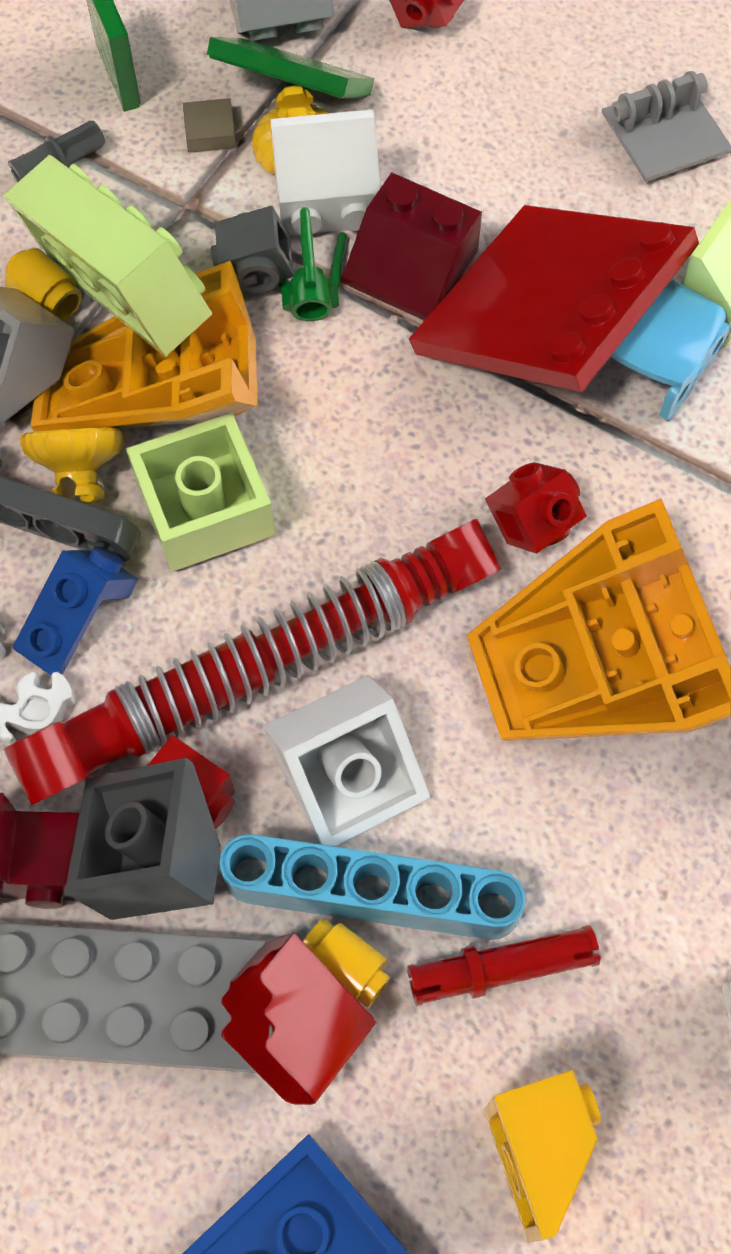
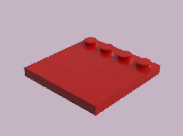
M524 205L408 340L416 355L582 393L699 245L695 227Z

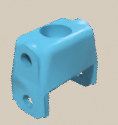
M672 278L610 357L646 377L671 385L659 413L660 417L670 421L690 395L700 375L723 345L731 325L725 322L726 314L722 306Z

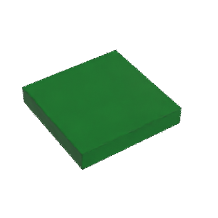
M86 0L95 43L122 109L126 112L139 108L141 101L128 33L113 0Z

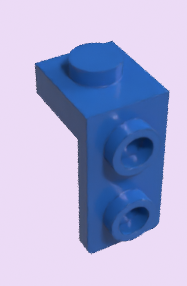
M95 546L92 550H62L13 645L14 650L51 676L54 672L63 674L101 601L129 598L139 579L122 568L125 562L121 557L105 548Z

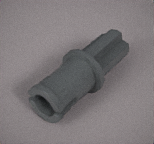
M88 121L56 139L51 135L45 137V143L26 154L8 161V165L12 169L11 172L18 183L48 155L53 156L69 168L70 164L102 148L106 141L95 121Z

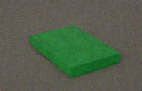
M210 37L207 55L211 59L338 98H357L371 95L375 79L373 77L244 38Z

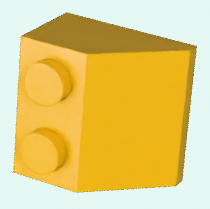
M573 1070L495 1095L484 1108L527 1242L542 1241L557 1235L598 1140L593 1127L601 1124V1115L596 1099L588 1083L578 1085Z

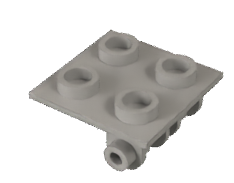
M689 71L682 77L673 79L672 84L665 79L659 81L657 86L650 84L643 90L631 94H620L618 101L613 102L612 106L602 109V114L645 182L731 153L730 143L700 100L701 94L705 93L708 89L707 79L703 73L696 74L694 71Z

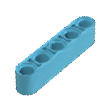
M241 835L232 839L223 848L220 856V870L229 893L236 900L252 905L495 940L508 936L516 928L526 903L525 891L520 882L511 874L499 870L259 835ZM247 858L262 860L266 864V868L258 879L244 882L234 876L235 868L241 861ZM306 867H317L327 875L326 882L320 888L312 891L300 889L293 881L297 873ZM377 876L387 883L389 890L383 897L377 900H367L356 893L355 885L363 877ZM435 884L447 892L450 901L440 909H429L418 901L416 892L425 885ZM489 893L501 895L508 901L511 913L504 918H491L481 911L478 900L481 896Z

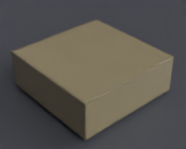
M231 98L183 103L188 152L236 147Z

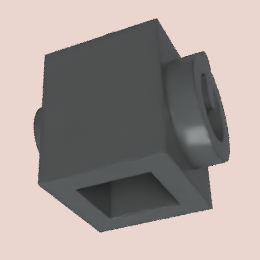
M272 205L215 222L216 245L211 246L213 265L216 266L231 261L241 292L244 291L252 294L266 293L273 290L279 281L293 277L294 269L290 235Z

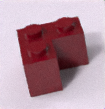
M0 793V905L2 898L25 899V904L30 907L58 909L63 907V900H75L65 894L79 813L16 811L4 793Z

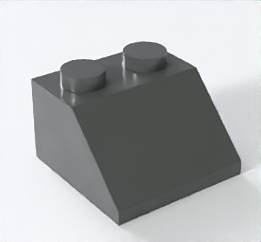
M182 758L86 778L65 894L110 920L213 905L221 845L194 764L189 759Z

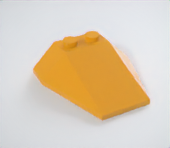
M231 261L195 273L205 286L206 290L201 296L211 310L212 315L166 357L115 316L73 339L60 380L34 399L31 428L34 431H52L101 427L120 429L198 424L231 412L234 416H237L248 409L257 407L256 339Z
M662 498L606 521L466 635L500 738L503 741L692 732L731 717V666Z

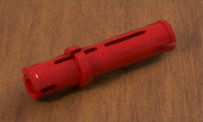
M586 925L580 929L477 951L475 946L461 948V955L418 965H407L408 976L412 978L409 981L412 997L416 1007L423 1005V1003L468 993L472 999L484 997L486 989L587 966H599L600 955L599 953H593V951L599 950V945L592 927Z

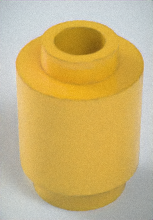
M39 248L22 250L14 254L8 261L5 276L6 287L18 289L64 322L77 311L82 301V292L77 288L76 280Z
M323 918L302 941L329 969L333 976L367 1009L373 1005L391 979L390 976L383 972L388 959L341 922L334 926L327 919Z

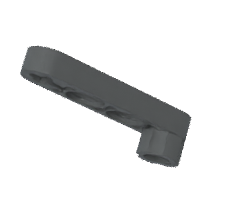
M0 476V523L80 550H92L95 546L102 547L121 557L124 562L130 560L141 537L140 530L131 521L115 513Z

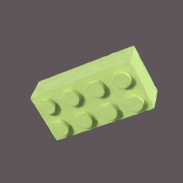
M48 155L3 195L42 251L72 276L79 288L163 356L169 355L212 315L211 310L201 296L206 290L205 286L198 276L189 267L182 265L178 259L183 254V250L174 237L162 227L154 231L146 218L134 206L129 205L124 209L116 196L105 185L100 184L95 188L88 176L76 164H72L68 168L53 156Z

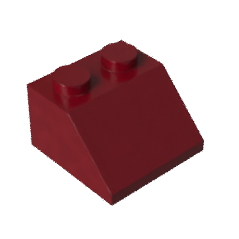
M391 172L366 208L342 275V283L424 321L460 280L477 254L482 211Z

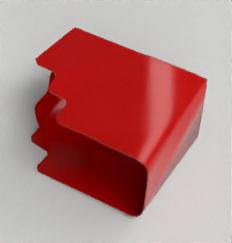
M295 933L265 942L230 981L229 990L221 999V1004L231 1016V1021L221 1030V1037L284 1101L294 1105L316 1104L377 1023L364 1006L333 976L329 969ZM271 1025L273 1033L269 1037V1030Z

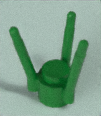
M303 207L300 210L303 267L294 272L290 282L288 279L279 281L278 286L282 294L283 310L291 311V314L298 320L318 321L328 317L332 312V308L339 306L338 287L346 251L347 234L340 232L337 236L328 279L322 269L315 267L310 210L307 207Z

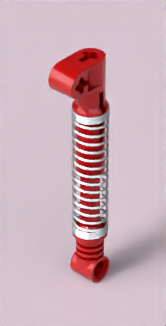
M476 518L433 539L426 544V548L420 546L413 553L403 554L401 560L395 558L389 561L379 558L371 561L370 564L366 563L365 567L357 568L356 578L359 586L354 589L347 578L340 576L339 583L344 594L336 597L329 585L324 584L323 591L328 602L322 605L319 604L314 594L308 592L307 600L311 610L303 613L298 603L291 600L290 606L295 618L286 622L281 611L275 608L274 615L279 626L269 630L264 619L258 616L257 622L263 634L255 636L251 630H248L245 625L241 624L242 634L231 639L228 633H224L223 637L226 642L215 647L211 641H207L206 645L209 650L199 655L196 654L195 650L190 649L189 653L192 658L183 664L179 662L178 658L174 657L172 662L175 668L165 673L160 666L156 665L157 677L147 681L143 675L139 674L138 681L140 685L133 687L132 683L126 680L125 684L121 683L120 687L115 686L113 690L107 692L103 703L75 717L72 716L7 746L3 751L30 805L36 804L86 779L90 774L100 770V768L128 754L138 757L144 754L150 755L151 751L155 752L156 748L161 749L166 743V735L173 732L175 736L182 738L184 734L183 727L188 724L199 730L201 726L200 718L206 715L209 719L216 721L218 711L223 708L233 713L236 701L241 699L242 702L250 704L252 693L256 691L267 696L269 685L272 683L284 688L286 683L285 670L292 677L300 679L303 674L302 663L308 669L317 671L320 664L319 655L325 661L333 663L336 658V648L342 653L348 655L351 653L353 648L352 640L356 644L366 647L369 641V633L374 637L382 638L385 634V629L394 632L395 629L399 630L400 626L404 627L413 621L415 612L422 609V603L425 606H429L434 603L435 598L441 600L448 593L453 594L502 570ZM379 621L380 633L373 630L370 625ZM363 629L364 641L357 638L354 633ZM345 637L347 639V650L338 642ZM330 646L331 658L323 652L322 648ZM313 654L314 666L306 659V656ZM296 662L298 674L291 669L290 664ZM278 670L281 682L274 675V672Z

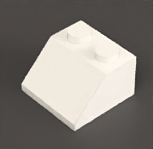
M374 109L270 119L279 216L289 235H301L300 210L303 207H307L310 210L312 234L341 230H359L367 206L380 189Z
M369 675L263 726L283 775L321 845L337 846L431 798L393 698Z

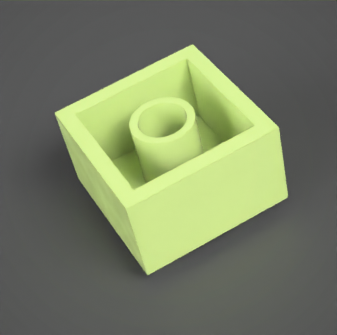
M232 412L126 448L137 487L170 572L275 536L270 499Z

